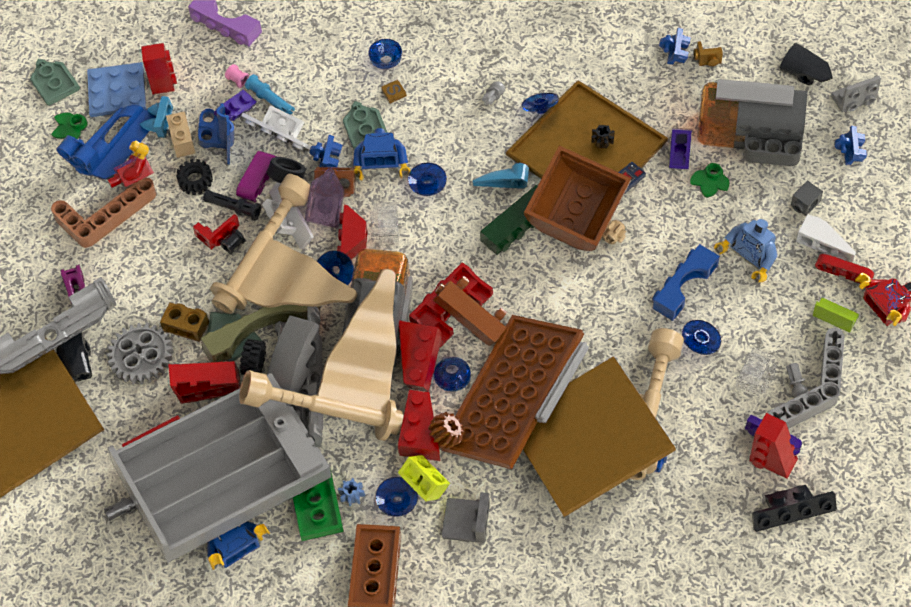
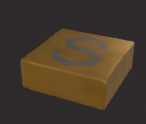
M399 80L381 87L389 103L407 96Z

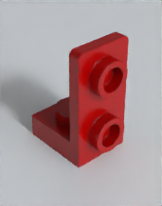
M233 214L213 232L208 226L204 227L199 222L193 226L195 237L212 250L215 246H220L219 241L231 234L233 229L238 230L240 224L238 216Z

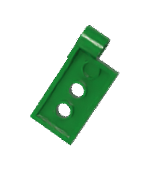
M332 473L331 478L293 497L301 541L344 532ZM314 496L320 497V500L317 502L310 501ZM316 514L324 515V517L320 520H315L313 518Z

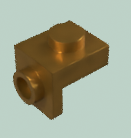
M697 41V47L693 50L694 59L698 60L699 66L722 64V47L703 49L701 41Z

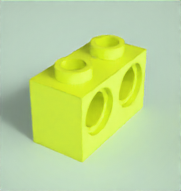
M423 455L408 457L398 471V474L425 501L439 499L450 485V482Z

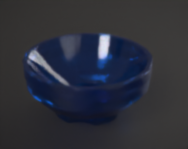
M392 39L375 41L368 51L370 62L380 69L395 67L402 59L400 44ZM384 56L391 57V61L388 63H383L381 61V58Z
M447 357L436 365L434 379L436 384L445 391H459L470 382L471 370L463 359ZM449 365H455L458 367V371L451 374L446 371V368Z

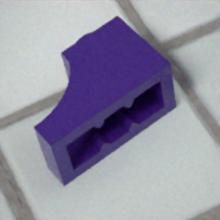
M672 128L669 168L689 169L691 129Z

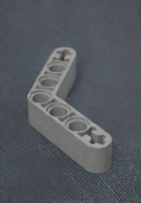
M831 328L826 332L823 343L820 386L768 412V414L785 421L788 429L837 404L841 388L844 333L840 329ZM833 340H835V346H832ZM826 394H832L833 397H829ZM809 402H812V403H814L815 405L812 406V405H809L808 403H809ZM790 411H795L798 414H791Z

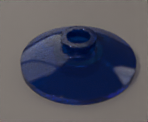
M555 93L533 95L522 102V109L528 112L543 114L558 103L559 96Z
M435 163L418 164L408 175L410 188L422 196H432L439 193L447 182L444 169Z
M333 250L319 257L317 262L334 278L346 285L351 283L354 265L348 255L341 251ZM334 266L339 267V273L334 272Z
M692 320L686 323L682 329L685 345L695 353L710 355L715 353L721 346V335L709 322Z
M391 477L379 485L375 499L377 506L383 513L399 517L408 514L415 508L418 501V493L402 477ZM395 497H400L401 501L394 502L393 499Z

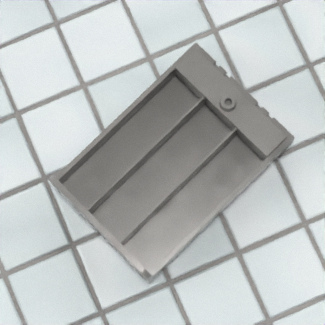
M272 373L268 374L267 377L272 387L281 389ZM240 389L118 450H115L113 445L108 447L109 455L117 474L167 563L331 478L329 464L319 448L315 447L314 440L311 436L309 437L306 427L292 406L290 407L287 403L270 399L258 408L240 404Z

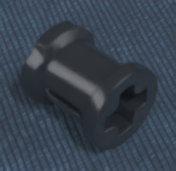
M233 229L232 233L225 240L222 239L219 242L226 252L232 254L237 246L246 242V239L240 231Z

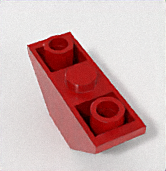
M344 205L343 213H340L342 229L338 231V239L341 241V246H337V257L341 258L342 264H347L367 248L368 230L366 221L350 206Z

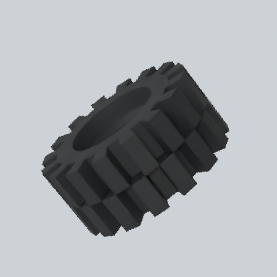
M190 159L191 163L185 161V166L181 164L179 166L180 170L177 169L176 177L179 187L189 195L190 192H192V195H196V192H199V195L203 194L202 190H208V187L212 185L211 182H213L209 165H206L205 161L200 162V159H196V162ZM193 173H200L202 175L199 180H188L189 175Z
M253 339L245 341L241 353L242 358H240L241 375H245L248 370L262 373L266 359L265 341Z

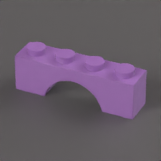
M193 0L188 6L190 17L193 21L201 22L207 28L219 31L224 37L229 36L240 45L245 44L249 47L262 33L260 21L246 14L237 18L220 16L217 13L216 0Z

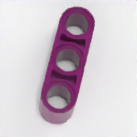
M257 151L238 184L236 190L237 197L257 202V196H260L265 187L266 180L268 181L270 178L267 175L270 161L277 156Z

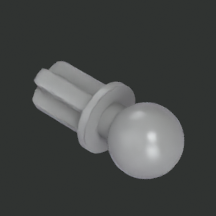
M493 82L486 90V94L482 98L484 105H491L504 93L505 86L502 82Z
M792 363L787 365L786 369L790 379L789 385H794L792 396L796 398L808 392V388L802 385L805 378L802 379L798 364Z

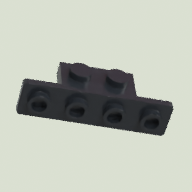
M802 485L765 495L769 508L752 513L753 528L758 532L836 511V494L834 491L813 496L808 487Z

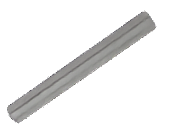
M586 342L579 343L536 413L535 418L539 423H546L589 349Z

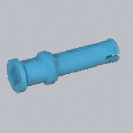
M253 74L246 80L245 88L256 93L258 98H264L275 108L291 115L292 111H295L293 106L270 90V86L267 83L261 82L257 75Z

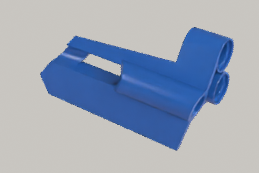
M221 103L216 110L217 117L214 115L215 111L208 108L201 112L198 142L203 148L226 149L227 164L230 165V147L234 145V125L229 120V116L225 115V106ZM210 117L213 121L205 122L204 119ZM204 135L212 137L210 140L202 139Z
M139 105L120 107L86 143L81 139L78 140L67 135L56 150L60 156L75 167L78 173L88 176L93 175L107 180L106 178L115 174L114 168L124 163L133 153L129 149L133 141L141 143L149 133L148 130L140 126V123L156 118V116ZM121 117H130L110 143H107L105 135L116 121Z

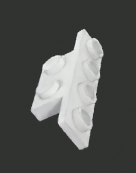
M271 105L262 122L242 113L241 116L246 118L245 122L253 127H256L258 124L262 126V131L270 135L274 132L278 134L276 138L286 143L288 140L293 141L292 146L303 150L304 147L310 150V145L296 139L304 121Z
M278 182L269 191L273 200L266 199L262 204L270 219L282 201L278 191L281 183ZM298 207L290 209L277 229V233L292 235L299 249H304L314 237Z

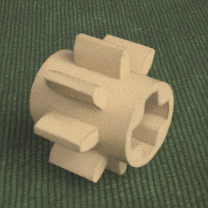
M612 220L602 236L603 239L609 244H615L617 241L622 243L626 237L625 225L618 220Z

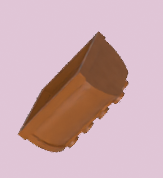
M559 145L528 203L524 215L536 229L579 250H596L631 182V178Z

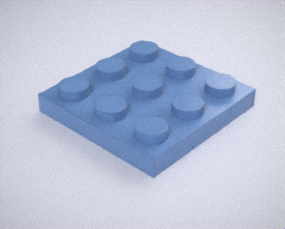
M143 62L87 69L90 117L113 115L120 107L124 108L129 105H139L146 110Z

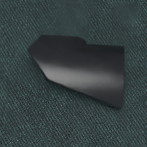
M794 43L780 65L781 71L793 76L797 75L798 80L806 85H812L814 80L822 83L833 79L828 62L798 43Z
M81 332L58 346L56 352L71 377L76 381L92 377L88 358L91 355V349Z

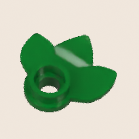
M69 112L58 114L54 118L59 126L51 135L57 139H64L67 135L78 139L81 131L88 125L87 119L81 114L73 115Z
M710 163L704 170L696 171L690 179L691 185L701 186V192L706 198L714 196L718 189L727 191L730 184L729 179L723 175V169L717 163Z

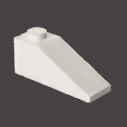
M808 214L798 232L796 242L824 254L853 263L856 252L826 221Z

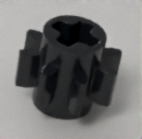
M599 125L597 129H592L591 142H596L597 148L607 149L610 144H614L615 131H610L609 125Z

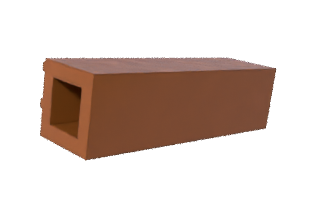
M464 276L459 279L456 285L452 281L445 285L441 283L435 291L437 295L433 301L486 345L491 346L507 328L500 322L507 312L501 307L492 316L462 291L470 282Z

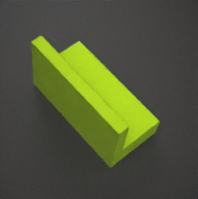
M821 298L819 302H816L813 312L814 317L849 333L859 317L858 313L825 298Z

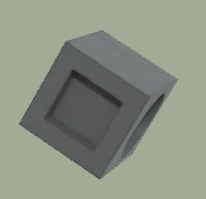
M807 180L793 194L791 206L796 212L807 216L821 202L823 191Z

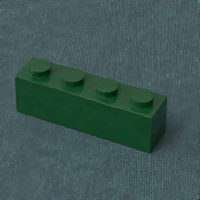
M537 185L480 231V241L496 255L501 251H507L513 241L520 240L526 230L534 228L525 217L524 211Z

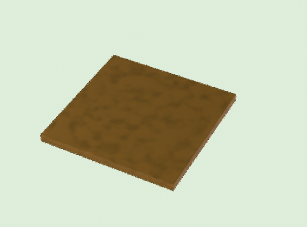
M577 80L506 151V155L517 163L526 164L529 167V171L541 179L559 145L619 172L631 162L642 168L668 141V137ZM599 125H609L610 131H615L614 144H610L607 149L597 148L596 142H591L592 129H597Z
M54 349L14 373L0 374V498L105 430Z
M613 356L569 382L547 422H537L523 450L565 517L676 451V448Z

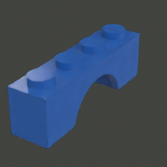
M701 244L695 250L692 249L687 255V260L678 265L673 277L667 278L661 291L658 290L652 298L653 309L673 321L685 305V297L681 292V286L690 279H708L718 267L720 256Z

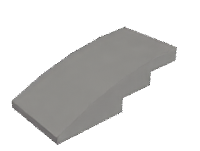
M289 316L276 344L267 375L272 373L281 389L298 393L308 376L310 369L306 367V364L315 350L310 343L320 327L315 322Z

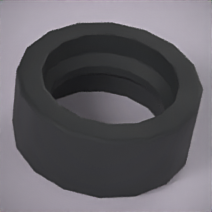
M274 157L270 161L267 175L272 180L282 183L287 174H293L303 179L306 168L293 159Z

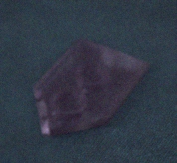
M332 167L311 182L304 221L339 229L345 190Z

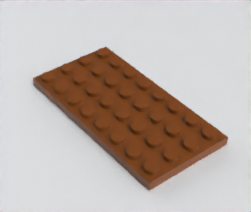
M512 315L506 325L507 328L496 342L455 416L456 419L459 418V423L464 425L462 428L465 432L462 437L463 440L452 448L446 449L441 447L440 450L512 470L538 422L535 418L536 413L584 336L581 329Z

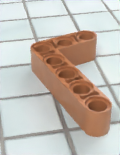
M150 178L141 179L86 220L63 200L54 202L51 206V211L55 221L80 246L88 248L156 197V190Z

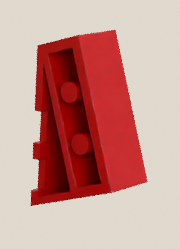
M164 43L141 46L143 64L152 94L175 91L174 84H177L176 73H174L170 51L166 50Z
M399 320L404 384L410 389L429 392L443 333L438 327Z
M234 361L168 365L170 387L181 404L226 396L241 388L240 372Z
M409 390L398 442L399 456L423 455L427 460L440 461L438 442H434V438L429 435L431 431L428 427L431 423L430 421L434 418L430 392Z
M768 413L765 414L755 432L749 461L759 469L765 468L788 479L798 457L793 454L795 448L794 445L790 444L791 436L785 421Z

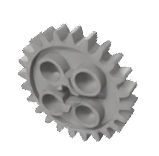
M138 323L137 328L130 325V330L128 331L122 328L123 334L116 333L117 340L111 339L110 341L113 346L107 347L109 351L107 354L108 364L113 374L116 373L118 379L123 377L125 383L131 379L132 384L139 380L141 385L144 379H147L149 383H151V377L153 376L159 379L158 373L165 374L164 367L169 368V361L173 360L172 354L174 350L168 334H164L162 328L158 330L155 324L150 328L148 323L144 327H141V324Z

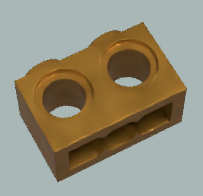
M169 302L160 324L164 332L200 342L209 324L207 313L201 309H192L181 303L174 304Z

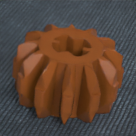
M441 413L430 421L431 423L428 428L431 433L429 435L434 438V442H438L440 448H452L463 440L462 437L465 432L462 428L464 425L459 423V418L456 419L453 413Z

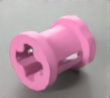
M233 64L226 70L225 78L235 82L238 88H242L249 78V74L243 73L238 69L237 65Z

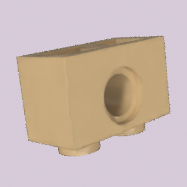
M185 111L167 115L177 158L195 154Z

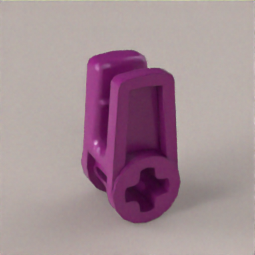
M80 264L72 269L60 270L68 296L76 293L73 288L74 285H78V291L85 288V279Z

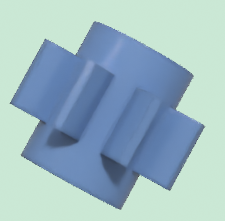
M354 478L347 482L343 481V488H338L341 502L347 501L349 506L355 502L360 504V497L365 496L364 490H361L363 488L362 482L357 484Z

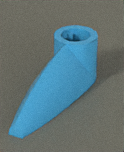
M516 163L511 169L487 173L474 179L472 183L473 186L523 189L528 184L529 167L523 163Z

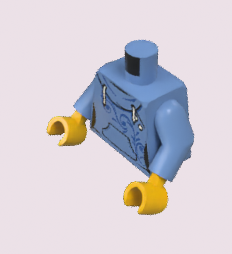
M763 219L752 220L750 223L744 222L735 226L724 237V241L714 245V249L722 245L723 250L719 254H723L728 251V245L731 243L730 247L760 269V271H754L751 275L752 279H756L760 274L758 283L766 281V271L770 270L777 258L776 236L767 229L768 222Z

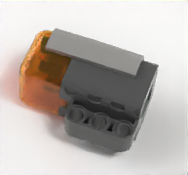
M718 79V82H708L702 89L697 132L698 141L707 146L744 149L743 156L748 162L795 166L799 163L802 152L808 91L794 90V86L749 81Z
M362 249L357 254L351 288L356 290L357 298L352 303H347L342 335L357 308L374 287L382 270H392L396 274L393 304V321L396 337V355L393 368H395L397 359L401 356L399 320L408 322L413 290V278L410 276L408 258L399 251Z

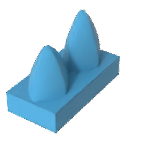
M161 96L160 103H156L147 109L156 118L145 120L140 123V126L148 131L156 132L158 137L166 138L169 126L166 116L172 114L173 105L169 97Z

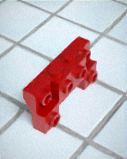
M463 262L436 286L437 289L441 283L445 285L449 281L456 285L459 279L464 276L470 282L462 291L480 306L493 295V288L480 279ZM435 289L432 293H428L424 297L423 302L409 315V321L438 327L443 333L440 343L441 348L454 335L453 328L445 323L451 315L433 301L437 295Z

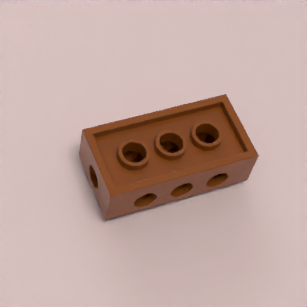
M357 524L348 607H395L402 538L400 526Z

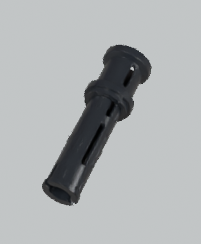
M206 190L203 196L204 202L234 210L237 215H246L251 217L252 220H257L261 213V204L247 202L244 198L237 200L210 190Z

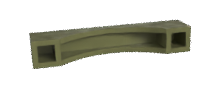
M281 305L272 308L261 307L252 314L244 315L233 323L225 324L222 328L205 334L201 338L202 350L210 362L227 361L232 358L241 342L258 329L279 321L287 322L290 315L308 320V306Z

